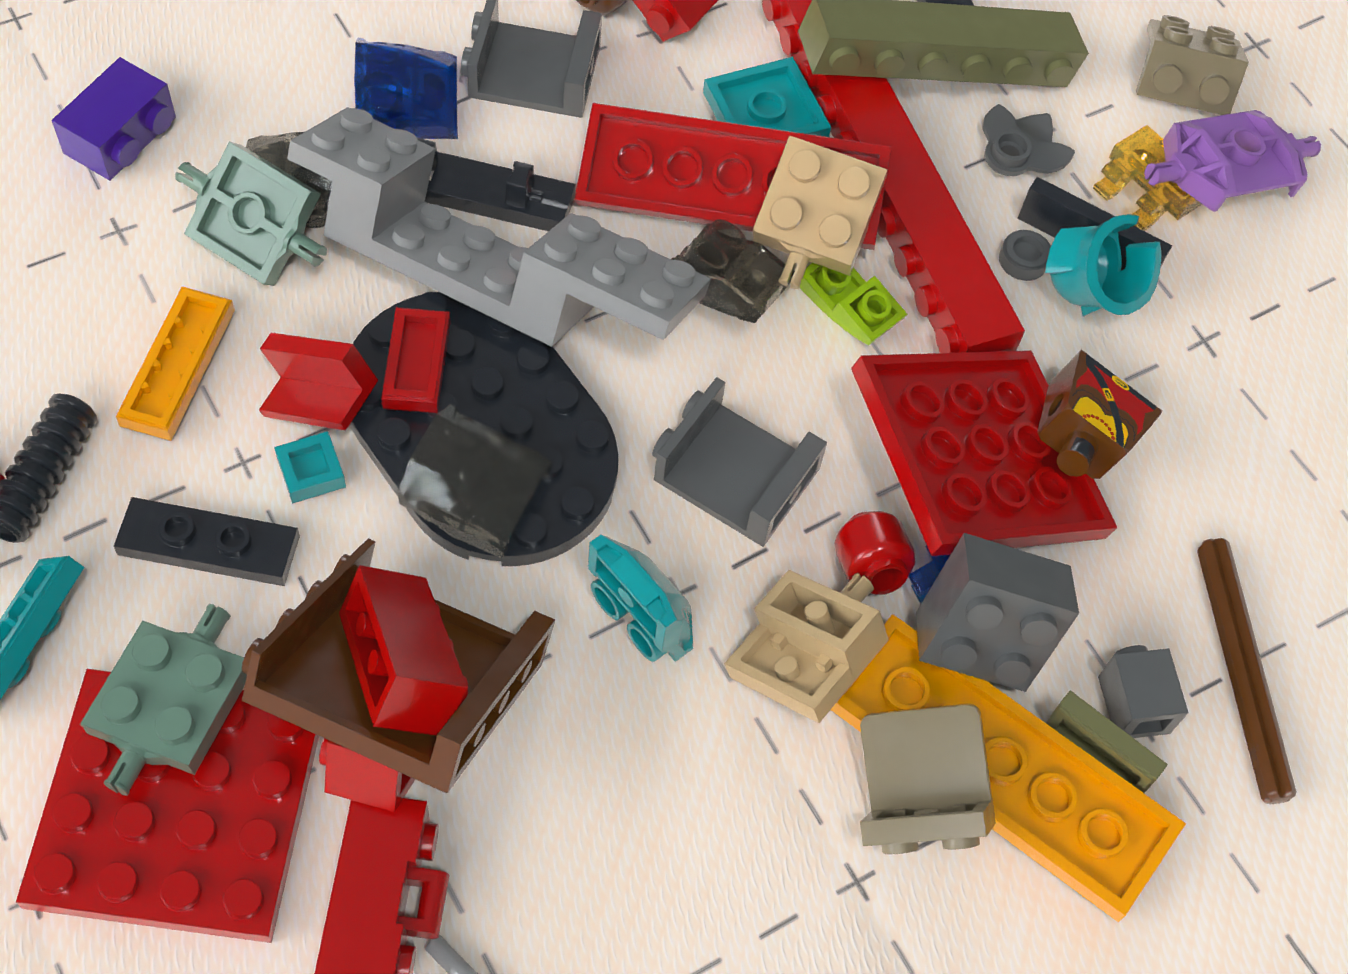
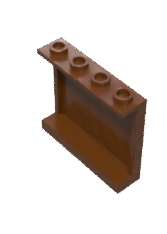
M368 538L351 555L344 554L337 562L333 573L323 582L317 580L311 586L305 600L296 609L288 608L280 617L275 629L265 639L257 638L253 641L242 662V672L247 674L242 701L444 793H448L542 666L555 619L534 610L520 630L513 634L435 600L440 607V616L448 637L453 641L454 653L462 674L467 678L468 696L437 736L373 727L339 615L359 565L370 567L376 541Z

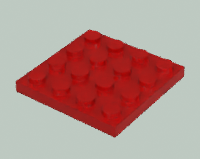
M1032 350L861 355L851 367L931 556L951 554L963 533L1012 548L1106 539L1118 528L1095 480L1087 474L1074 477L1062 472L1057 465L1059 453L1044 443L1037 433L1049 385Z
M86 669L16 903L26 910L272 943L319 735L242 701L244 692L242 690L195 775L170 765L145 764L131 787L129 795H122L120 792L117 793L104 785V781L110 775L122 752L113 743L87 734L80 725L111 672Z

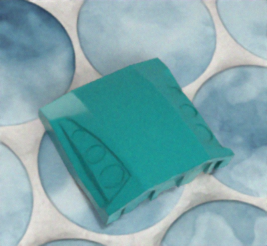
M602 534L590 541L588 569L595 577H598V579L591 583V591L600 607L612 619L619 620L627 613L633 616L634 620L627 624V632L639 652L651 662L657 661L667 652L676 662L693 649L691 606L683 594L656 564L642 552Z

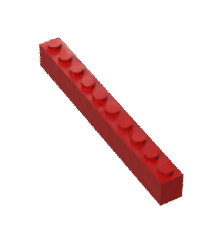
M762 0L766 19L774 22L779 32L780 43L784 53L794 58L831 126L830 132L832 136L837 139L892 146L878 234L882 238L886 237L894 253V262L898 273L902 277H907L914 291L915 303L919 313L923 317H927L936 333V343L939 352L1017 351L1025 329L887 78L812 74L798 33L812 0Z

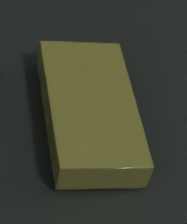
M1071 690L1046 722V724L1143 793L1151 787L1168 765Z

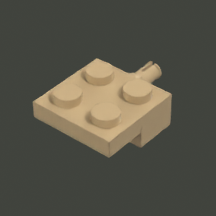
M789 136L753 228L754 242L789 254L782 275L778 280L779 283L787 287L795 269L790 282V288L799 289L808 262H813L849 276L851 275L866 236L869 221L887 177L888 169Z
M788 570L754 608L759 625L724 663L730 678L820 723L889 640L880 611L862 603L867 595L874 590L872 583L865 576L861 577L857 573L854 574L841 592H837Z

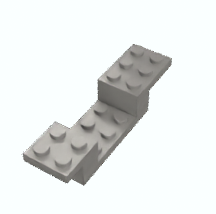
M346 107L290 140L288 160L333 181L324 236L551 347L594 307L664 340L706 296L711 278L696 272L690 264L684 261L671 260L648 249L643 242L637 239L622 237L601 227L598 221L588 216L570 213L532 246L526 248L518 247L495 236L494 232L486 227L472 225L453 216L442 206L426 203L425 197L436 148L419 141L414 134L408 131L393 129L374 120L372 115L364 110Z

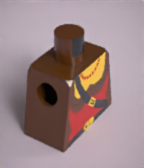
M1081 349L1050 381L1037 433L1044 443L1059 453L1057 465L1062 472L1074 477L1087 474L1092 479H1100L1136 445L1161 415L1162 410Z

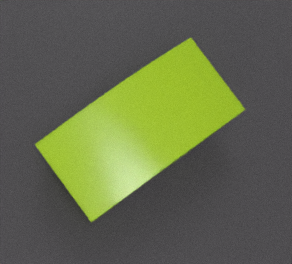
M812 262L807 266L800 283V289L828 317L868 346L908 315L876 276H873L866 282L854 267L849 276Z

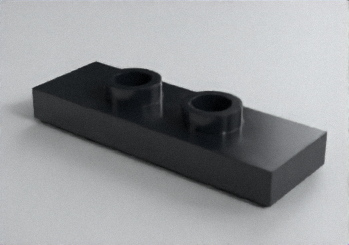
M131 497L113 547L119 556L285 586L300 535L297 527Z

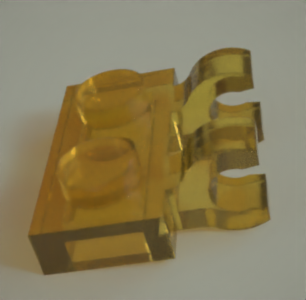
M1148 125L1114 145L1109 156L1112 161L1107 163L1101 170L1106 177L1093 186V189L1106 201L1115 197L1132 179L1147 193L1136 201L1140 209L1131 215L1139 216L1138 222L1134 226L1143 231L1154 225L1166 211L1179 220L1202 205V203L1171 181L1156 185L1148 184L1149 180H1146L1144 175L1146 166L1152 163L1165 162L1163 138Z

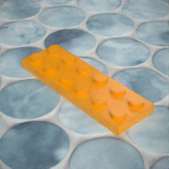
M892 614L884 624L889 639L888 642L832 707L831 711L861 732L860 723L862 719L871 713L959 704H973L977 706L981 712L996 824L992 829L1117 922L1122 920L1186 823L986 680L919 661L917 631Z

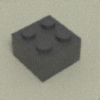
M963 533L916 612L919 661L1026 692L1079 615L1071 566Z

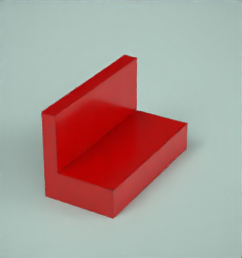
M270 333L260 347L261 352L281 377L259 408L260 413L264 417L346 431L378 382L377 377L354 344Z

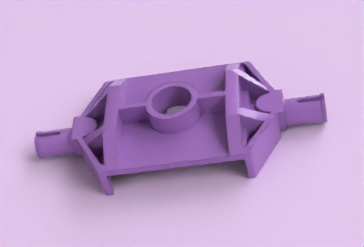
M1257 110L1177 122L1172 125L1163 139L1165 162L1148 164L1144 175L1145 179L1149 180L1148 184L1150 185L1170 181L1176 183L1183 191L1211 211L1216 212L1226 198L1289 187L1288 195L1294 197L1307 181L1308 174L1303 158L1317 156L1321 150V143L1316 141L1317 137L1315 136L1296 139L1292 133H1287L1278 126L1271 117Z

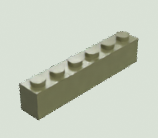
M812 0L798 30L812 74L1068 87L1089 54L1070 12L899 0Z

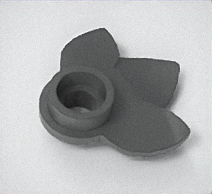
M998 104L985 115L982 126L988 140L984 152L985 160L992 170L1001 175L1019 176L1028 170L1043 174L1054 173L1065 168L1075 154V150L1071 147L1052 142L1053 124L1052 117L1048 113L1015 119L1010 111Z

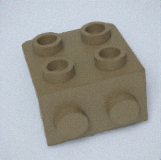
M1163 15L1161 21L1150 19L1147 32L1151 45L1136 88L1137 95L1219 115L1231 114L1249 63L1240 41L1234 39L1235 33L1216 26H1208L1206 32L1189 28L1190 22L1169 15Z
M959 704L871 713L865 716L860 723L871 812L860 821L863 846L881 845L883 854H903L918 850V842L942 840L943 849L948 850L966 849L980 845L979 837H987L995 826L996 820L979 708L973 704Z

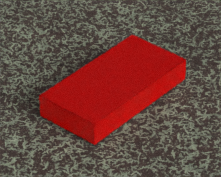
M396 307L382 392L383 409L438 413L450 329V312Z

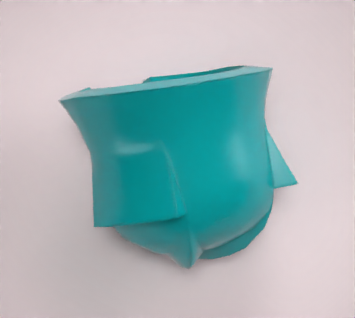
M1131 214L1120 215L1109 219L1099 226L1062 228L1056 235L1049 250L1045 273L1050 274L1053 286L1060 296L1071 304L1081 306L1083 317L1102 308L1115 315H1129L1140 310L1150 301L1157 287L1160 275V242L1129 244L1126 247V267L1121 271L1122 258L1118 232L1136 225L1139 216Z

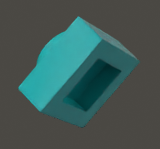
M328 431L274 447L292 504L346 488L345 477Z

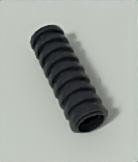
M61 393L51 396L48 401L49 407L45 408L40 414L41 421L36 422L31 429L33 436H27L22 443L24 450H19L13 458L15 464L9 465L6 469L5 476L7 479L0 480V539L12 543H20L27 540L29 536L27 528L35 526L38 521L36 513L44 511L47 506L45 499L51 498L55 492L53 484H59L64 477L62 470H67L73 462L71 456H75L81 449L80 442H84L89 435L88 428H92L97 422V415L93 409L75 396Z

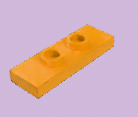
M181 287L116 415L120 427L172 441L235 311L232 300Z

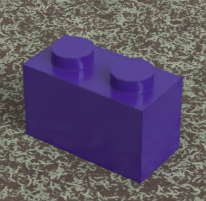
M119 57L51 121L63 154L111 181L124 167L131 165L138 157V154L157 135L164 133L169 128L176 115L168 84Z

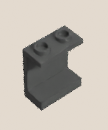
M486 0L483 12L476 11L474 14L471 38L474 41L472 48H464L461 59L460 73L461 76L468 77L469 98L582 118L601 46L602 13L583 10L577 35L575 36L499 22L498 0Z
M716 377L704 393L697 390L691 396L683 410V420L675 431L667 428L656 442L652 452V456L656 458L654 481L764 547L820 470L827 442L808 432L795 449L723 406L722 400L726 382Z

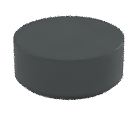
M1031 230L1012 232L1006 237L1000 250V265L1013 278L1023 281L1038 279L1045 273L1051 245L1045 237Z

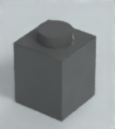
M1143 645L1125 647L1114 653L1098 676L1110 721L1133 738L1171 734L1189 713L1169 648L1148 651L1147 647Z

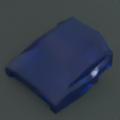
M358 37L355 42V109L364 110L371 114L374 120L393 129L408 131L420 139H458L457 56L445 51H432L407 44L369 42L364 38Z

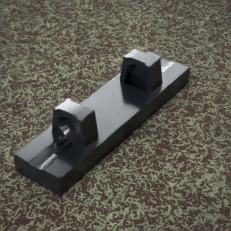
M417 138L419 141L436 148L431 169L434 173L431 181L429 180L425 197L426 203L548 232L570 213L575 198L576 184L536 175L534 174V165L514 161L513 169L438 152L436 142Z

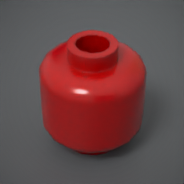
M869 511L854 515L839 530L834 542L836 555L847 581L850 582L854 574L857 573L861 577L865 576L872 583L874 590L871 593L875 595H885L899 589L906 582L916 563L914 549L902 523L893 514L887 512Z

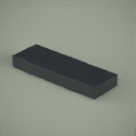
M1036 177L1028 190L1017 219L1055 238L1062 228L1099 226L1115 216ZM1136 226L1118 232L1122 258L1121 271L1126 267V247L1129 244L1160 242L1161 267L1172 248V245Z

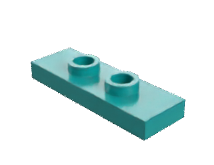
M70 556L39 559L0 618V700L7 689L15 686L26 674L30 665L29 654L38 640L49 634L57 625L62 613L59 607L85 568Z

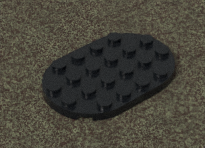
M426 292L394 304L377 315L363 328L353 344L377 377L378 382L357 412L350 426L362 447L414 521L434 542L447 551L469 560V556L485 560L501 561L502 566H522L543 562L569 551L588 537L600 524L611 505L617 482V442L607 417L553 346L551 347L441 292ZM396 307L450 312V329L438 413L383 409L382 392Z

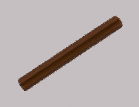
M1225 538L1207 539L1198 547L1197 553L1260 797L1266 804L1288 802L1296 796L1297 791L1231 546Z

